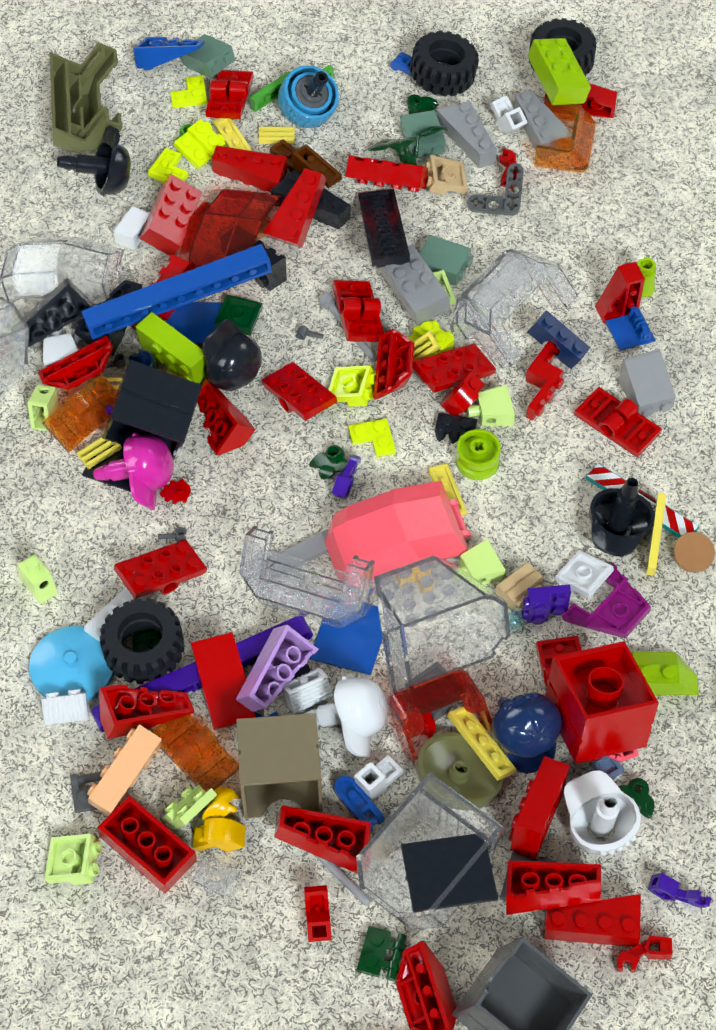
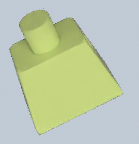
M49 385L36 386L28 400L31 429L51 431L59 406L57 387Z
M507 385L479 392L476 405H471L467 408L468 418L479 416L482 426L514 425L515 413Z
M488 539L464 552L460 556V568L452 570L456 582L467 578L472 587L502 581L505 579L506 571Z
M36 555L30 556L17 565L19 578L40 604L58 594L51 573ZM42 582H43V585L45 586L44 588H40V584H41Z

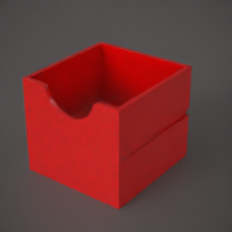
M625 641L553 657L545 696L556 704L561 713L562 728L560 734L575 764L647 747L652 729L651 724L654 722L659 702Z

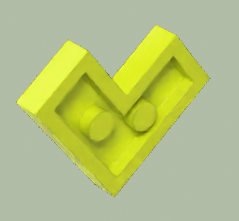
M203 76L186 77L188 90L170 92L173 108L207 104Z
M168 148L164 149L148 170V177L164 182L170 174L185 182L189 175L188 171L176 167L182 159V154Z
M387 418L348 425L352 445L372 441L376 457L396 454Z

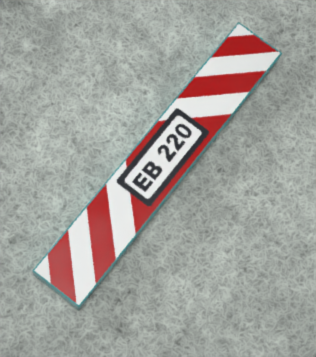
M599 463L586 475V480L602 490L609 488L620 489L626 482L625 479ZM638 488V494L651 504L655 512L657 499ZM665 505L662 528L678 538L685 533L698 530L699 526Z

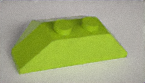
M631 652L654 695H699L697 674L676 652Z

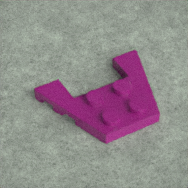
M611 563L610 565L613 566L614 571L605 582L615 589L592 614L573 603L562 615V620L625 639L651 611V606L637 589L628 583V579L624 574L621 575L617 570V566Z

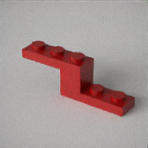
M550 341L547 342L526 372L525 381L541 388L527 407L526 418L532 421L536 416L540 417L542 415L546 402L550 403L555 394L554 391L556 389L560 390L564 383V379H562L564 370L551 364L554 358L553 355L555 353L558 354L560 350L557 345Z

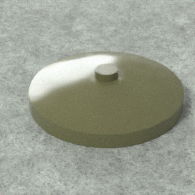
M447 732L431 737L423 744L417 757V775L424 788L433 797L452 807L461 809L484 807L495 800L504 783V778L499 781L495 779L460 733Z

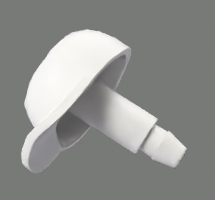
M346 675L336 684L334 691L335 703L320 705L316 710L312 709L304 714L316 713L317 726L327 727L342 724L343 737L348 751L355 756L370 759V736L379 732L386 722L388 713L386 698L376 682L368 678H356Z
M600 770L591 771L566 784L564 787V798L570 816V833L579 848L591 854H600L601 856L605 854L613 855L616 851L621 852L624 846H629L630 841L636 840L641 820L639 808L634 799L622 792L606 773ZM590 823L592 833L598 837L610 835L614 825L615 833L609 840L595 841L588 834L587 826Z

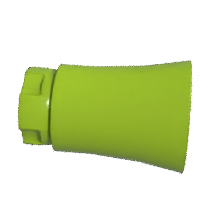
M644 257L637 263L645 278L642 291L643 298L649 297L655 292L656 263L652 258Z

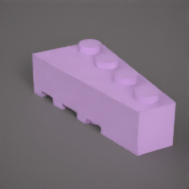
M288 625L274 628L236 700L252 712L266 709L283 690L282 688L285 684L293 679L294 674L319 649Z

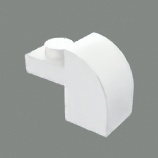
M507 95L490 104L497 118L495 123L504 133H511L528 123L520 107L513 109Z
M387 755L377 765L370 762L354 776L355 783L371 799L382 795L387 790V787L403 774V769Z

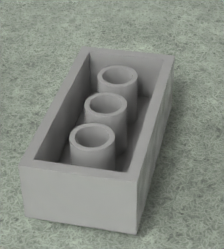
M411 244L408 246L410 262L403 265H386L380 268L381 274L418 326L450 310L451 307L449 295L414 245Z

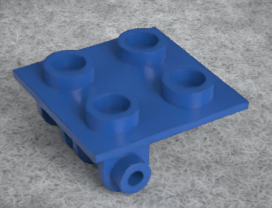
M635 306L630 308L629 315L605 321L620 351L656 341L640 309Z

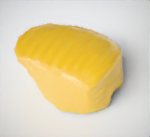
M218 787L214 790L217 796L208 803L202 815V820L204 821L209 818L231 819L233 813L237 811V807L231 804L230 801L235 798L240 799V796L231 788Z

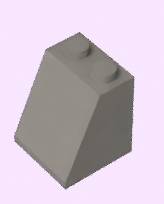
M660 349L623 359L619 383L627 399L632 400L637 405L638 413L648 417L658 411L666 412L674 406L676 396Z

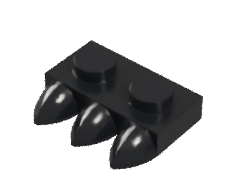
M438 413L435 436L440 442L448 434L450 442L454 444L459 440L460 436L476 429L477 419Z

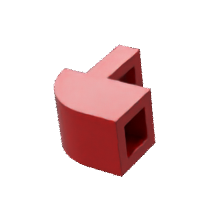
M470 371L457 387L448 392L440 405L450 415L457 416L473 404L479 397L478 393L485 384Z
M327 885L304 887L308 942L332 940Z

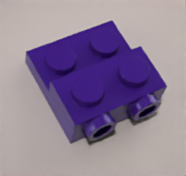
M570 584L528 588L527 596L523 597V620H527V623L540 625L548 621L549 614L551 613L556 616L564 614L569 607L571 596Z

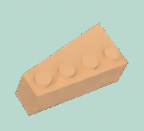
M140 724L136 730L134 728L131 729L126 737L128 741L123 748L120 746L113 755L115 760L112 765L105 766L100 774L102 779L98 785L94 783L87 793L89 795L88 803L107 816L122 803L128 794V788H132L138 781L141 769L146 770L153 758V754L156 755L161 748L162 739Z

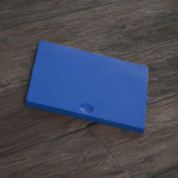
M191 302L176 308L170 318L166 320V323L173 326L175 330L194 344L203 343L206 337L217 328L214 327V322L222 303Z
M331 595L314 644L319 650L311 655L309 659L337 666L339 669L345 668L371 675L392 610Z

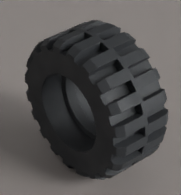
M556 18L539 25L532 33L530 47L534 39L565 38L584 75L586 76L592 70L597 42L592 31L588 27L585 28L583 23H577L573 19L570 21L567 18H562L561 20Z
M449 31L430 32L422 36L415 43L410 63L411 76L416 81V84L419 87L422 86L423 90L427 92L430 91L434 95L440 94L445 97L447 95L456 96L457 93L461 94L468 90L473 84L479 64V55L474 45L457 33L455 35ZM438 62H444V63H448V64H450V65H444V64H441V63H438Z
M135 599V602L132 603L129 601L124 602L122 607L119 608L117 606L112 610V615H107L105 618L106 624L101 626V635L99 637L104 659L108 668L114 671V675L118 678L124 677V680L130 683L135 680L137 684H144V681H154L156 678L167 675L168 671L173 672L177 668L176 663H180L185 645L178 616H175L174 611L170 607L166 608V605L160 601L156 604L154 599H147L146 601ZM140 630H152L162 636L160 642L153 649L146 652H131L123 647L125 640L131 634Z

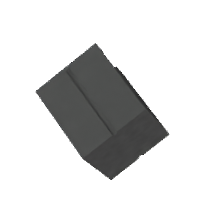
M520 937L497 948L452 1013V1016L469 1030H570L593 994L525 938Z

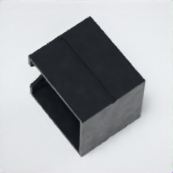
M130 360L120 382L102 439L124 446L126 439L132 437L133 433L155 436L167 444L174 460L178 448L182 447L185 442L202 384Z

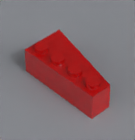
M216 146L212 157L213 173L232 180L236 179L243 182V184L255 186L265 192H271L276 185L285 179L287 156Z
M349 155L345 177L357 179V183L367 184L368 181L374 182V186L384 187L385 184H391L393 189L402 190V186L408 187V191L419 192V189L425 190L429 168Z
M305 168L263 234L268 238L302 248L327 180L325 176Z
M508 861L506 915L601 901V864Z

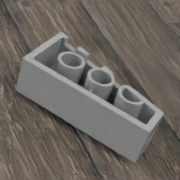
M532 90L515 94L514 109L521 108L528 122L523 127L539 158L573 149L575 135Z
M470 101L437 109L440 126L447 127L448 131H445L448 137H451L456 142V145L465 152L478 168L496 164L497 149Z

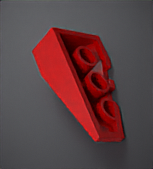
M205 379L198 397L200 412L206 414V421L203 425L205 429L209 428L211 436L207 437L208 444L215 454L220 456L244 446L255 429L244 414L218 388L211 385L208 379Z
M121 684L101 687L99 689L100 721L107 739L127 736L131 729L134 728L136 730L139 724L148 729L194 713L192 703L185 692L169 690L157 692L149 691L145 687H140V689L128 688V685Z

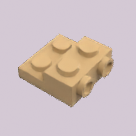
M430 155L427 162L423 164L424 167L429 168L426 181L428 191L446 195L447 191L465 194L467 182L464 162Z

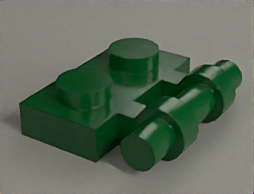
M369 926L356 972L379 978L381 969L388 971L386 979L395 981L401 965L400 960L403 951L407 947L405 944L407 936L398 934L396 941H389L391 937L390 931ZM387 950L393 951L391 961L384 960Z

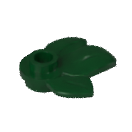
M413 94L407 99L409 114L432 111L439 105L435 99L428 96L420 97Z
M332 445L326 449L325 453L317 454L311 460L309 466L320 468V478L328 479L336 471L343 473L348 463L344 458V450L337 445Z
M635 778L628 785H619L618 787L622 792L634 799L640 813L648 819L651 818L655 804L652 797L648 794L649 786L647 782L641 778ZM636 785L641 786L642 792L636 793L634 787Z

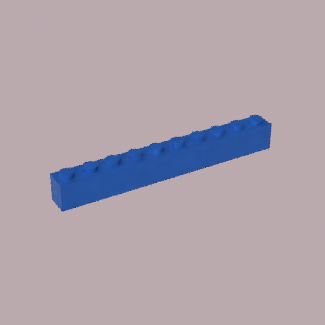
M262 244L85 309L81 311L93 340L141 322L151 312L159 315L271 273L270 259Z

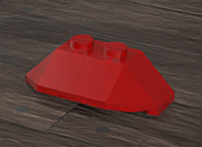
M395 329L379 336L373 394L375 400L405 387L412 375L415 343Z
M106 335L38 371L40 379L45 385L65 390L80 386L86 380L97 377L105 370L113 346Z
M421 941L403 951V959L396 981L409 1029L454 1030L456 1018L452 1016V1013L457 1007L444 967L428 945Z

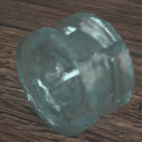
M519 611L511 612L503 619L509 631L517 629L524 624L525 620L520 617Z

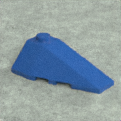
M146 37L133 48L136 66L144 70H152L156 66L198 50L204 45V40L185 39L179 42V38L167 40V37Z

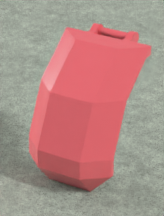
M442 481L393 489L336 512L333 515L324 542L337 578L363 588L376 580L423 563L461 556L464 552L468 551L465 539L470 538L472 535L465 526L458 508V500L448 499Z

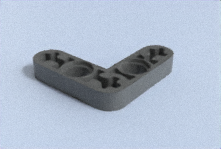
M517 163L511 164L508 167L505 197L474 194L468 198L467 208L475 213L517 215L521 204L523 167ZM514 169L518 172L516 181L513 180L512 172ZM511 186H516L519 191L516 194H512L508 189ZM511 199H515L514 210H510L509 207ZM474 200L478 201L477 207H473L472 203H474ZM495 201L499 204V207L491 209L488 206L489 203Z

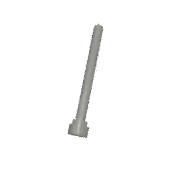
M330 292L323 294L319 298L320 305L324 309L330 310L342 325L335 298ZM356 342L371 362L377 360V356L366 342Z
M315 856L363 905L367 906L370 904V898L336 864Z

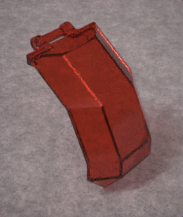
M231 189L212 190L193 213L179 257L189 261L191 270L254 247L262 221L276 204H280V196Z

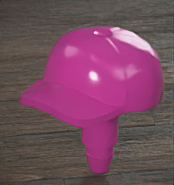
M133 433L132 437L127 438L124 443V459L110 461L108 465L105 464L94 469L93 475L96 480L108 481L111 479L118 481L129 479L130 490L134 500L152 511L155 510L157 490L164 487L172 477L174 471L173 457L169 447L163 440L155 436Z

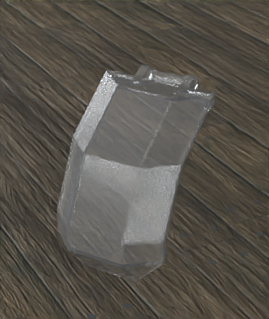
M78 237L31 239L7 249L0 275V296L8 303L19 299L45 298L62 281L68 278L94 305H97L99 302L103 303L110 297L109 294L116 288L118 275L121 276V284L124 280H128L131 277L132 271L130 268L121 265L124 250L121 248Z

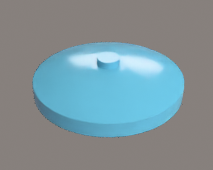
M82 626L63 627L49 633L36 645L29 661V673L33 685L45 698L46 693L59 692V696L68 695V690L81 689V693H87V701L97 697L99 689L107 687L114 676V671L108 668L104 659L100 642L86 633Z

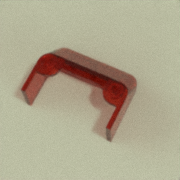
M455 669L393 692L388 697V708L407 759L413 761L418 759L411 738L421 734L424 729V721L421 715L458 701H462L463 707L467 712L477 714L479 722L487 731H492V719L485 698L467 671Z

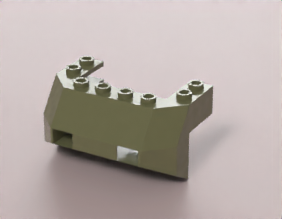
M98 42L81 65L49 52L53 146L71 152L97 150L103 141L104 133L108 126L117 127L119 132L123 127L120 113H117L110 120L108 108L101 106L100 84L104 79L108 78L110 71L117 66V50Z

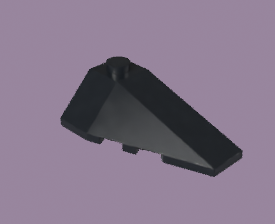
M124 280L109 294L110 297L104 302L142 289L143 286L136 282ZM83 318L74 331L88 345L104 337L101 336L92 340ZM127 327L106 334L113 346L110 355H114Z

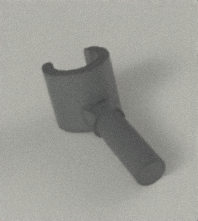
M304 325L300 326L296 332V338L304 340L306 336L321 339L324 334L309 331Z
M121 353L116 354L114 361L107 363L105 369L114 366L117 368L124 367L126 361L124 360V355Z
M181 527L176 530V533L158 534V539H175L179 542L186 539V536H180L179 534L186 535L187 530Z

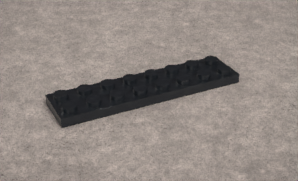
M394 189L358 193L372 267H385L392 264L403 265L410 262V253Z

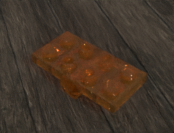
M100 373L43 421L42 424L69 453L108 420L109 415L106 412V406H113L117 391Z
M191 715L163 723L152 731V733L162 739L160 749L196 786L200 785L204 791L210 788L213 790L217 789L239 770V764L218 743L212 731L206 726L202 727Z

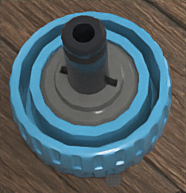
M309 65L300 66L293 69L283 80L279 88L278 103L282 113L291 123L303 128H314L326 123L333 115L339 103V91L334 79L325 70Z

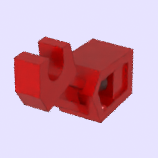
M504 148L503 154L499 157V163L506 168L501 177L500 186L506 187L508 167L517 162L516 154L512 150ZM514 169L512 172L513 180L516 181L518 172Z
M650 935L642 943L626 952L622 951L617 958V972H622L623 964L628 963L631 966L630 972L635 973L639 959L643 956H646L648 959L671 960L672 938ZM653 944L659 945V951H650L649 946Z

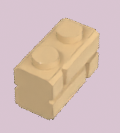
M526 562L496 585L495 595L511 610L516 607L521 608L524 606L523 597L527 596V589L543 587L544 578L530 563Z

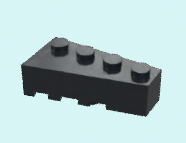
M294 170L271 190L272 205L281 206L301 173ZM324 188L313 219L340 229L351 219V205Z
M239 226L221 237V250L226 256L262 244L270 259L272 272L255 278L261 288L265 287L270 292L287 280L286 257L282 254L276 255L275 249L271 247L267 249L264 246V242L261 240L255 241L253 235Z
M66 278L11 328V334L26 349L43 340L51 333L63 329L64 326L80 320L83 317L81 311L93 307L94 304Z

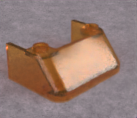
M546 96L545 105L559 120L574 122L571 139H558L555 147L537 145L534 167L577 173L586 172L590 164L596 128L595 120L581 104L552 105L548 96Z

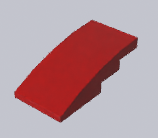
M233 632L191 642L213 729L217 730L237 724L236 719L256 718L254 711H250L236 700L246 681Z

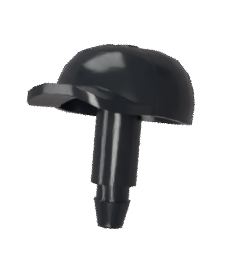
M108 126L105 130L103 141L97 149L96 156L82 154L59 156L57 158V167L66 170L70 169L75 173L94 174L97 192L104 196L105 194L120 193L127 187L130 179L131 158L128 150L119 144L120 133L118 128Z
M228 319L223 320L206 337L203 343H195L203 350L207 364V378L209 383L215 388L224 391L237 390L251 383L257 376L262 361L261 349L254 339L243 334L232 321Z
M628 478L620 489H604L594 496L589 508L593 544L604 553L623 557L632 553L639 545L641 539L650 533L655 520V512L651 504L638 494L637 479ZM630 525L631 532L629 536H625Z

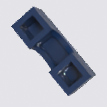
M547 310L527 331L541 345L545 341H550L557 345L560 350L557 358L570 369L581 361L591 348Z

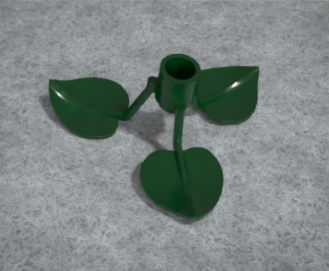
M440 126L426 127L417 131L416 137L382 140L369 147L368 151L392 148L396 150L400 162L417 165L416 159L419 158L420 138L435 134L441 130L448 131L447 127ZM416 141L415 154H413V151L407 152L406 147Z

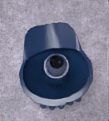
M537 692L518 695L512 699L501 697L498 700L499 710L492 722L494 740L504 750L517 771L525 774L534 773L539 770L544 756L551 759L555 757L556 740L562 728L561 713L553 701Z

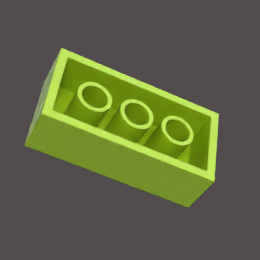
M534 39L527 56L551 104H584L591 86L566 39Z
M153 312L135 327L141 348L149 351L154 356L156 362L159 365L164 364L170 373L186 377L187 380L199 384L208 379L207 364L203 350Z

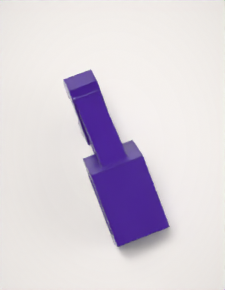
M352 454L344 472L337 475L331 492L333 496L347 500L354 482V476L352 475L357 472V465L361 462L360 456Z
M664 873L651 876L647 890L659 898L669 901L679 900L698 908L710 906L712 898L709 896L702 897L701 891L679 889L680 883Z

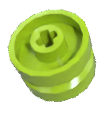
M479 429L463 434L457 442L456 466L458 471L463 476L472 480H484L493 476L497 472L500 463L501 444L498 438L491 432Z

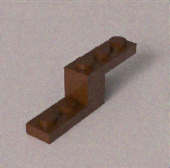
M283 139L270 147L271 154L287 156V168L292 172L296 170L302 173L306 168L321 173L327 179L325 183L327 188L342 180V174L307 144L296 150Z

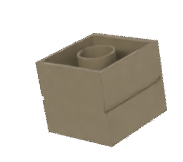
M316 713L236 719L244 819L263 817L271 803L282 799L294 801L301 809L323 813Z

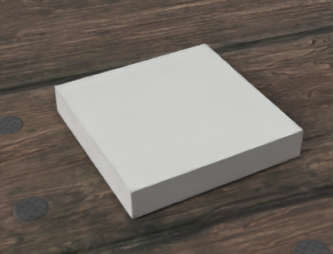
M579 550L555 576V580L561 585L570 584L572 590L590 598L610 576L614 568L612 565Z

